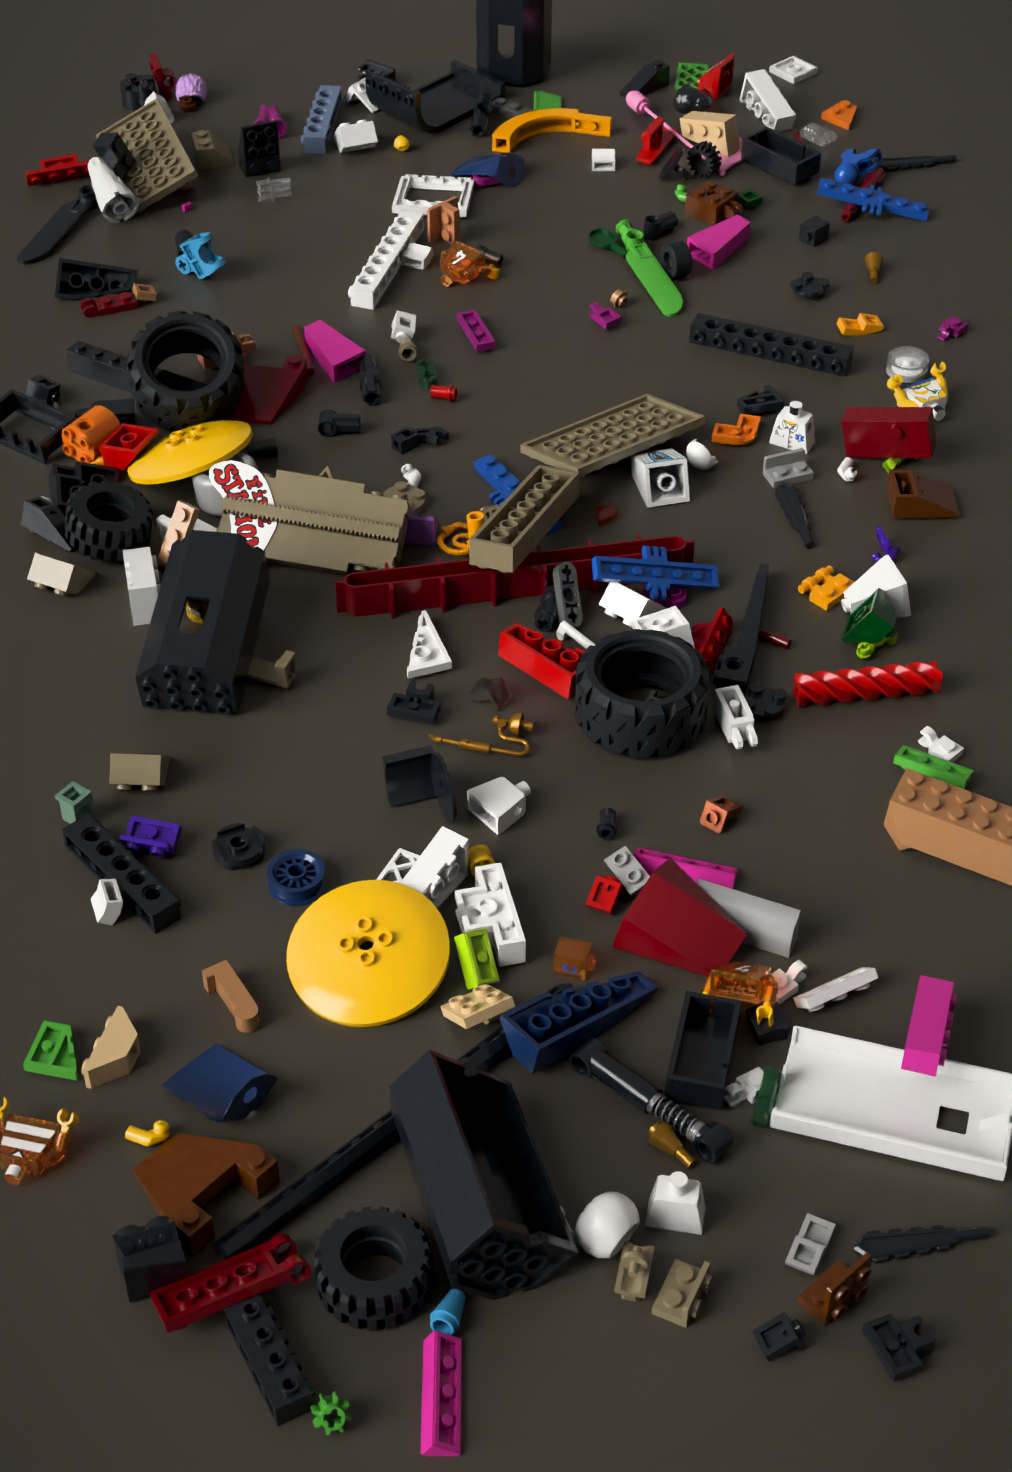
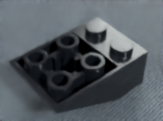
M277 120L241 127L238 148L239 167L246 178L281 171Z

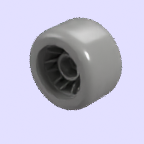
M242 452L226 460L242 462L258 470L255 460ZM210 469L193 475L192 482L199 507L210 515L222 516L221 506L223 497L210 481Z

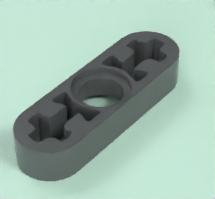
M562 562L553 569L559 623L565 620L576 628L583 620L577 572L573 564ZM564 590L571 593V601H567L564 598ZM568 615L574 619L573 622L571 619H568Z

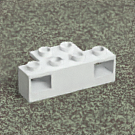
M495 863L475 867V887L455 890V900L458 909H455V914L461 934L486 928L499 967L525 963L526 940L502 864Z

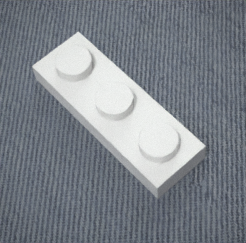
M861 967L800 994L793 999L797 1008L808 1009L809 1012L816 1011L824 1007V1002L829 1000L838 1001L846 998L847 992L853 989L854 991H860L870 986L869 982L878 979L875 968Z

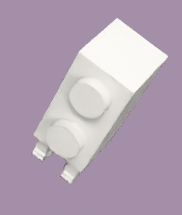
M734 685L715 689L713 712L728 743H733L736 749H742L743 740H748L752 747L757 746L758 738L753 728V713L739 686Z

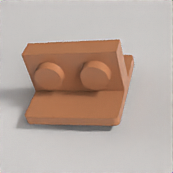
M456 196L427 209L429 243H434L440 239L454 246L460 243V210L458 209V198Z

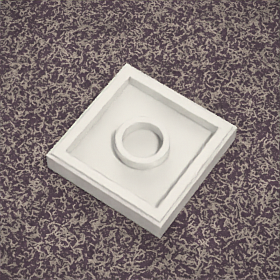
M791 56L771 65L769 72L795 84L817 74L818 68L795 56Z

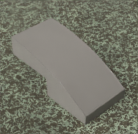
M807 1213L800 1232L794 1239L785 1264L814 1276L832 1239L836 1224Z

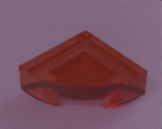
M618 504L596 506L599 526L606 525L611 519L617 517Z

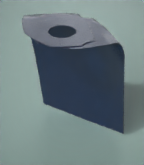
M509 152L477 156L460 164L450 176L487 175L495 177L506 186L515 187L523 177L524 158L521 155ZM509 167L515 169L516 175L514 178H510L508 175Z
M216 1043L185 1065L161 1086L211 1121L220 1123L247 1118L252 1111L258 1109L278 1078L262 1071Z

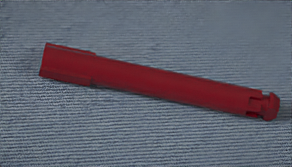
M878 167L866 176L865 182L860 188H870V185H874V188L878 187L886 173H884L881 167ZM849 202L842 212L841 219L848 222L849 219L853 218L861 205Z

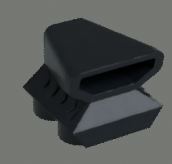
M158 1216L148 1221L144 1226L128 1225L112 1235L121 1275H124L129 1302L139 1300L149 1295V1292L188 1276L186 1259L173 1217Z

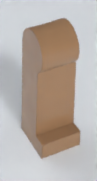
M224 960L202 970L204 988L208 994L217 991L235 1017L236 1028L243 1033L254 1032L260 1025L258 1006L228 961Z

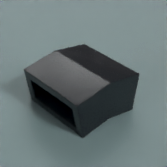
M778 1002L771 1003L774 1016V1024L769 1027L768 1018L762 1019L760 1025L757 1024L756 1010L763 1004L745 1009L747 1022L760 1046L772 1041L784 1040L788 1037L791 1027Z

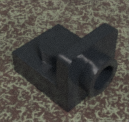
M785 1312L752 1331L765 1358L769 1362L795 1346L801 1351L807 1348L803 1340L806 1332L797 1318L792 1321Z

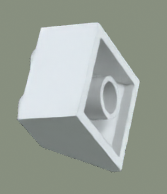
M614 582L609 583L599 602V605L606 608L604 613L617 619L618 615L623 617L622 623L632 627L631 620L667 609L640 593Z

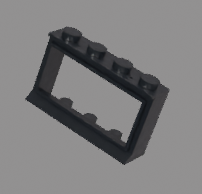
M11 389L0 398V423L16 411L55 430L36 447L30 437L20 440L16 431L10 430L8 433H5L0 425V444L46 464L48 457L64 444L62 429L76 419L71 414L62 412L55 407H51Z

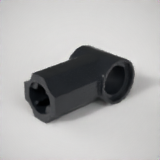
M669 211L660 216H646L643 230L644 238L651 241L658 240L661 233L677 226L678 219L676 214Z
M325 409L319 416L318 432L325 437H331L335 433H360V414H337L332 409Z

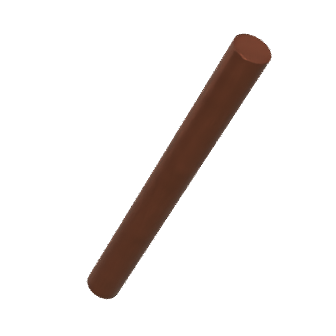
M294 324L292 329L301 356L307 358L308 375H313L315 370L299 324Z

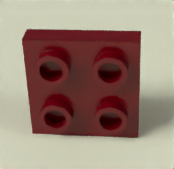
M156 52L149 54L151 61L148 63L161 95H165L166 100L172 99L173 96L170 89H173L177 83L174 72L170 68L162 69Z

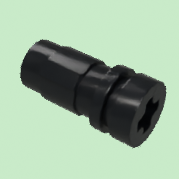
M554 585L545 588L541 598V605L538 606L534 615L535 627L543 632L550 631L558 617ZM564 590L563 595H564V598L566 599L567 594H566V592H565V590Z

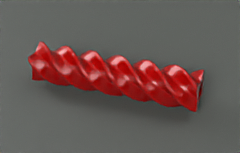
M935 660L930 663L912 662L905 666L890 664L882 668L874 666L864 667L859 670L847 668L835 671L834 673L830 671H818L811 675L796 673L794 674L793 697L796 699L798 708H803L811 701L821 706H826L835 699L842 703H852L859 696L867 701H875L882 694L892 699H898L906 692L920 697L930 689L941 694L943 672L939 670Z

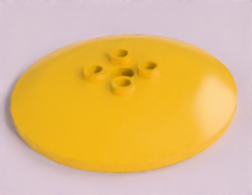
M233 420L211 421L175 431L151 444L131 462L127 472L133 482L146 485L167 483L187 478L206 471L213 465L226 461L239 453L251 441L253 432L248 423Z
M386 880L353 882L326 893L302 914L288 942L287 969L291 983L299 998L319 1016L351 1027L384 1025L411 1014L421 1007L438 989L449 964V934L445 921L436 906L415 889L404 884ZM370 941L374 943L369 950H361L359 948L363 942Z

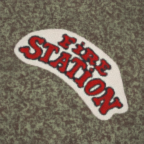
M229 460L217 463L210 468V481L223 498L231 496L232 499L236 497V499L240 498L241 501L244 498L245 501L247 499L250 502L253 500L254 503L262 501L263 504L266 502L267 505L271 503L273 506L274 501L269 486L262 474L254 467L242 462ZM230 512L231 533L242 535L247 539V544L253 548L258 546L264 550L277 525L275 519L272 522L270 519L267 521L266 518L263 520L262 517L254 519L253 515L250 518L248 515L247 517L244 514L243 516H240V514L237 516L235 513L232 515Z

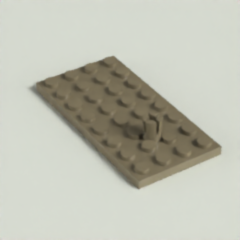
M157 98L101 131L103 133H118L136 160L122 181L137 199L138 208L135 214L145 210L149 205L160 201L164 196L175 192L179 187L199 176Z
M645 394L520 444V452L530 456L532 459L543 462L545 465L580 472V477H584L587 473L601 470L602 467L615 464L618 460L625 457H632L637 452L648 450L654 445L665 443L668 439L696 430L697 427L706 424V417L660 398Z

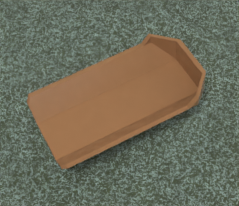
M906 768L890 799L884 821V827L899 851L913 848L1012 886V807Z

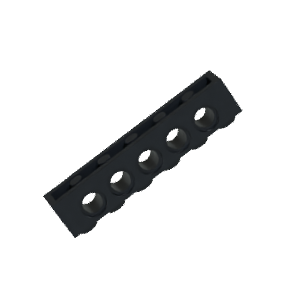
M87 814L62 828L65 847L99 880L116 879L123 903L154 934L181 919V901L177 894L167 890L162 880L155 878L144 863L140 864L129 849L125 850L114 835L107 833L100 821H95Z

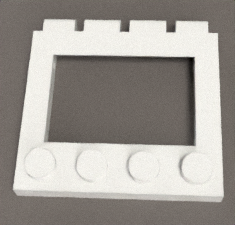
M412 174L401 176L392 204V213L399 214L401 210L423 213V216L427 215L428 208L443 202L409 201L406 199L409 188L462 191L458 202V209L460 210V218L467 217L474 190V180L466 177L455 179V177L448 176L437 178V176L430 175L419 177V175Z

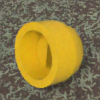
M403 135L398 136L394 141V147L402 152L407 151L410 146L409 140Z

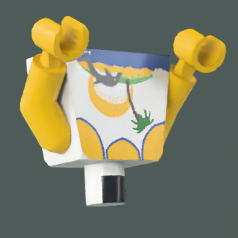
M941 362L939 369H937L936 363L931 368V374L937 378L936 380L932 377L900 387V384L903 382L900 374H896L894 379L893 377L889 378L887 387L895 391L893 394L899 407H932L933 416L936 420L944 418L946 414L945 406L948 403L946 378H943L942 375L946 370L944 362Z

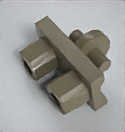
M624 1241L614 1293L621 1294L622 1299L635 1302L640 1301V1298L645 1299L655 1246H637L631 1242Z

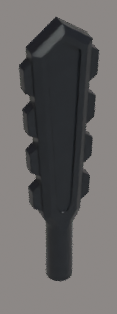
M925 155L919 157L883 158L879 167L884 171L912 167L918 168L921 166L927 167L939 163L956 162L957 157L956 155Z
M783 482L776 488L775 496L777 500L781 501V508L786 510L785 516L787 519H790L791 527L800 533L806 548L812 549L814 542L809 533L811 521L810 518H807V510L803 508L805 504L803 499H800V490L794 485Z
M934 1225L930 1229L911 1227L909 1231H903L900 1228L889 1229L888 1233H881L879 1230L867 1231L865 1235H860L853 1248V1252L859 1257L868 1252L872 1255L874 1263L887 1262L888 1258L891 1257L903 1259L908 1258L913 1253L925 1255L934 1249L939 1252L947 1251L950 1246H954L961 1241L990 1238V1229L988 1226L957 1230L950 1227L945 1228L942 1225Z

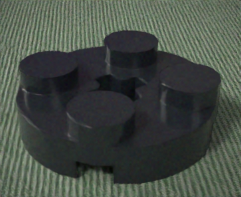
M242 823L230 824L221 828L217 832L215 840L213 839L212 841L215 859L223 864L225 869L230 871L262 861L265 843L264 836L258 828L252 826L253 829L247 828ZM239 843L242 847H235V844Z

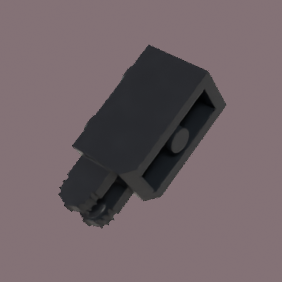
M133 398L95 401L91 404V408L99 405L108 408L118 418L120 424L136 425V411ZM91 408L76 410L75 417L78 419Z

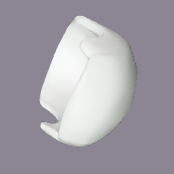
M694 439L687 446L686 454L688 461L699 470H708L718 461L715 460V456H711L703 444L696 442L697 439Z

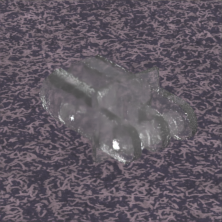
M813 122L804 126L800 131L804 139L815 143L814 147L819 145L825 147L838 138L835 132L828 129V125L822 127Z
M267 177L268 179L256 182L258 187L257 193L259 194L257 198L260 202L270 200L274 202L275 198L292 196L289 177L270 180Z

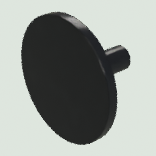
M682 147L667 161L659 174L660 179H664L672 170L676 171L677 178L683 177L687 179L690 176V173L678 164L684 153Z

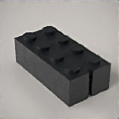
M766 126L756 131V134L752 133L742 138L741 159L792 185H797L819 173L821 152L810 147L806 148V145Z
M686 991L666 1076L665 1096L670 1101L721 1110L740 1022L742 1001L717 996L714 1018H709L711 995Z

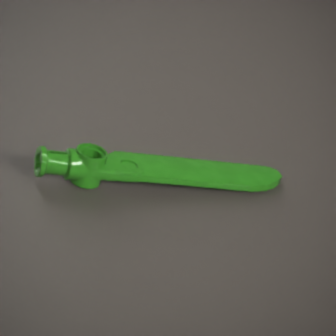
M627 219L621 220L616 225V232L622 236L625 250L628 251L626 254L627 262L661 312L668 317L678 316L683 306L682 295L644 242L643 232L632 228V223Z

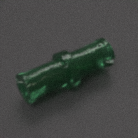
M764 1067L760 1089L756 1091L754 1097L757 1101L750 1122L756 1127H769L773 1105L777 1104L778 1101L776 1092L782 1075L779 1069L773 1067Z

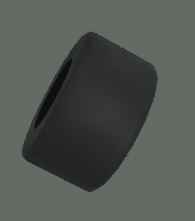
M684 241L667 243L661 249L662 267L669 278L674 279L691 273L693 265L692 255Z

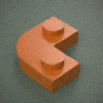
M740 414L737 426L715 423L711 442L723 445H745L751 443L757 437L761 416Z

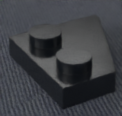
M770 385L764 386V391L759 394L758 391H753L749 395L738 398L737 407L746 415H756L761 412L771 413L783 409L784 400Z

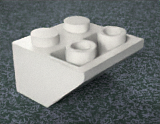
M360 120L356 124L342 123L332 137L340 153L373 148L378 142L373 121L367 122V120Z

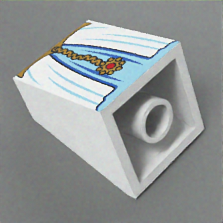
M672 448L636 453L630 457L632 477L648 508L690 501L686 457Z

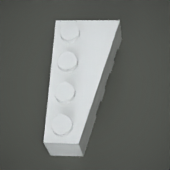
M765 69L746 73L739 101L746 103V107L749 110H754L755 116L762 118V122L767 127L777 132L792 129L796 114L780 93L779 88L772 81L771 76L768 75Z
M150 547L122 550L133 625L150 624L161 584H156L160 583L156 555L151 556Z
M442 826L400 884L420 892L438 908L468 876L469 839Z

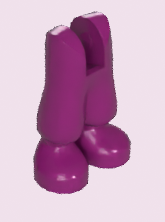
M272 104V107L267 108L265 105H261L258 118L254 124L277 120L278 138L282 137L287 130V125L280 115L279 107L277 104Z

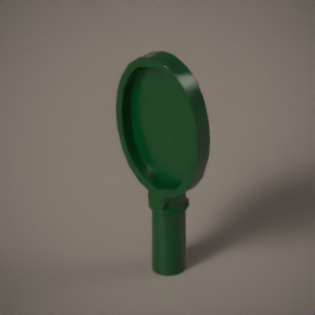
M596 228L589 232L588 239L591 244L599 248L610 249L626 259L628 251L617 244V237L612 231Z

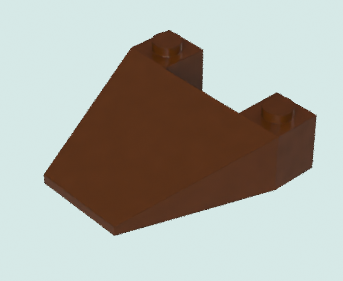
M175 1133L133 1168V1173L157 1215L174 1218L182 1249L192 1258L215 1239L212 1217L201 1208L232 1181H235L256 1199L260 1200L280 1182L278 1160L257 1144Z

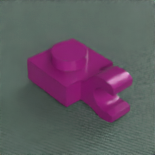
M598 302L589 304V307L593 309L589 316L605 330L621 323L622 316L610 307L604 309Z
M951 316L941 323L939 330L942 333L937 338L942 341H947L950 336L957 338L968 330L969 323L962 321L958 317Z

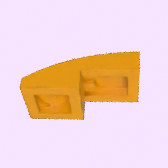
M863 313L859 314L857 320L839 317L836 323L842 335L848 336L872 334L884 328L877 315Z

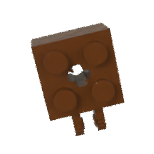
M711 180L705 181L686 194L685 215L711 226L724 217L727 219L741 214L744 210L742 205L738 203L737 191Z

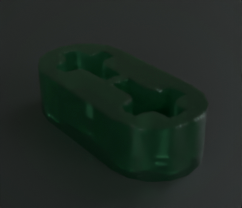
M429 359L417 361L416 375L420 387L430 390L432 385L438 386V374L433 361Z

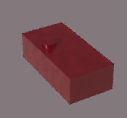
M847 407L841 421L846 457L932 458L937 444L932 407Z

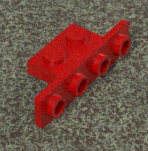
M657 117L653 123H650L649 128L643 132L641 137L643 148L636 156V161L645 165H652L675 138V135L664 127V118Z
M76 154L40 160V170L26 172L27 185H39L41 183L57 182L63 179H74L89 175V161L79 163Z
M724 607L719 608L713 622L698 623L691 628L695 646L694 650L699 651L707 662L710 675L733 627V620Z

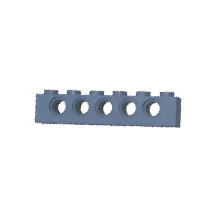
M320 85L319 91L315 93V100H313L312 109H310V117H307V126H304V135H301V146H304V153L326 154L342 104L341 86Z

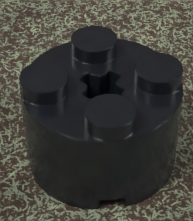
M129 73L120 83L122 105H125L126 109L136 111L143 107L146 99L152 92L156 93L155 80L153 75L150 74L136 75L135 73Z

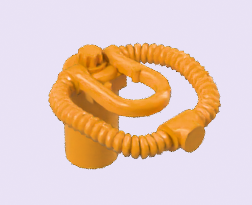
M473 511L468 513L466 524L456 522L447 527L442 526L440 534L436 538L439 548L452 556L469 554V539L485 523V517L482 512ZM465 529L468 530V533H460L452 538V544L457 548H461L460 550L452 549L443 542L444 538L450 536L454 530ZM462 538L468 539L467 544L459 543L457 540Z

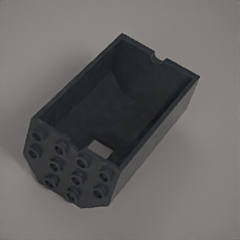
M476 0L477 70L512 86H523L543 80L551 65L552 0ZM498 24L514 26V54L511 56L502 55L498 50Z
M191 530L183 540H177L172 544L135 676L142 707L172 709L174 711L183 710L184 707H192L198 713L238 715L270 584L265 551L258 546L253 548L247 544V539L238 533ZM187 599L209 601L201 631L194 635L183 634L179 627Z
M429 1049L390 1085L391 1112L451 1287L492 1300L507 1297L506 1291L522 1287L523 1292L536 1289L572 1259L578 1251L510 1081L480 1069L465 1070V1063Z

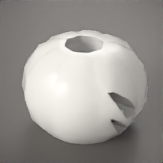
M605 1192L596 1196L578 1217L575 1233L579 1245L586 1253L596 1258H612L623 1248L624 1241L628 1242L640 1223L638 1210L629 1197L619 1192Z

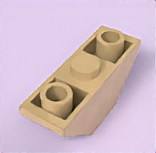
M117 1006L113 1015L107 1018L101 1037H97L92 1054L83 1062L81 1073L84 1075L86 1088L93 1089L130 1074L141 1053L138 1034L124 1008L121 1006Z

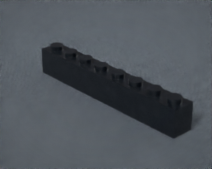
M77 341L66 350L70 372L131 393L127 366L128 357L82 341ZM158 367L153 373L154 377L161 384L178 391H193L208 385Z

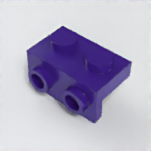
M131 815L126 834L120 835L119 840L125 849H129L133 853L146 851L159 858H165V855L174 857L182 826L180 824Z

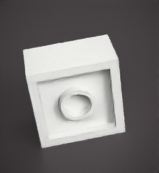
M676 606L631 620L633 629L667 632L671 636L680 637L687 641L695 649L689 622Z

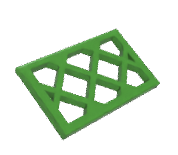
M679 62L675 90H679L682 87L679 86L681 83L688 84L689 80L695 81L690 83L691 87L699 89V87H696L699 80L697 77L703 76L709 69V65Z

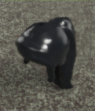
M690 83L678 90L673 105L678 112L688 114L691 111L704 112L714 101L707 89L700 91L697 88L691 87Z

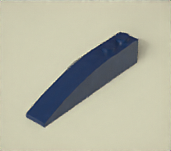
M640 971L609 978V981L603 984L596 981L587 983L585 988L574 990L573 987L563 989L561 994L553 996L550 992L541 994L503 1013L500 1016V1021L513 1057L530 1073L534 1074L575 1052L589 1038H597L615 1026L655 994L658 987Z

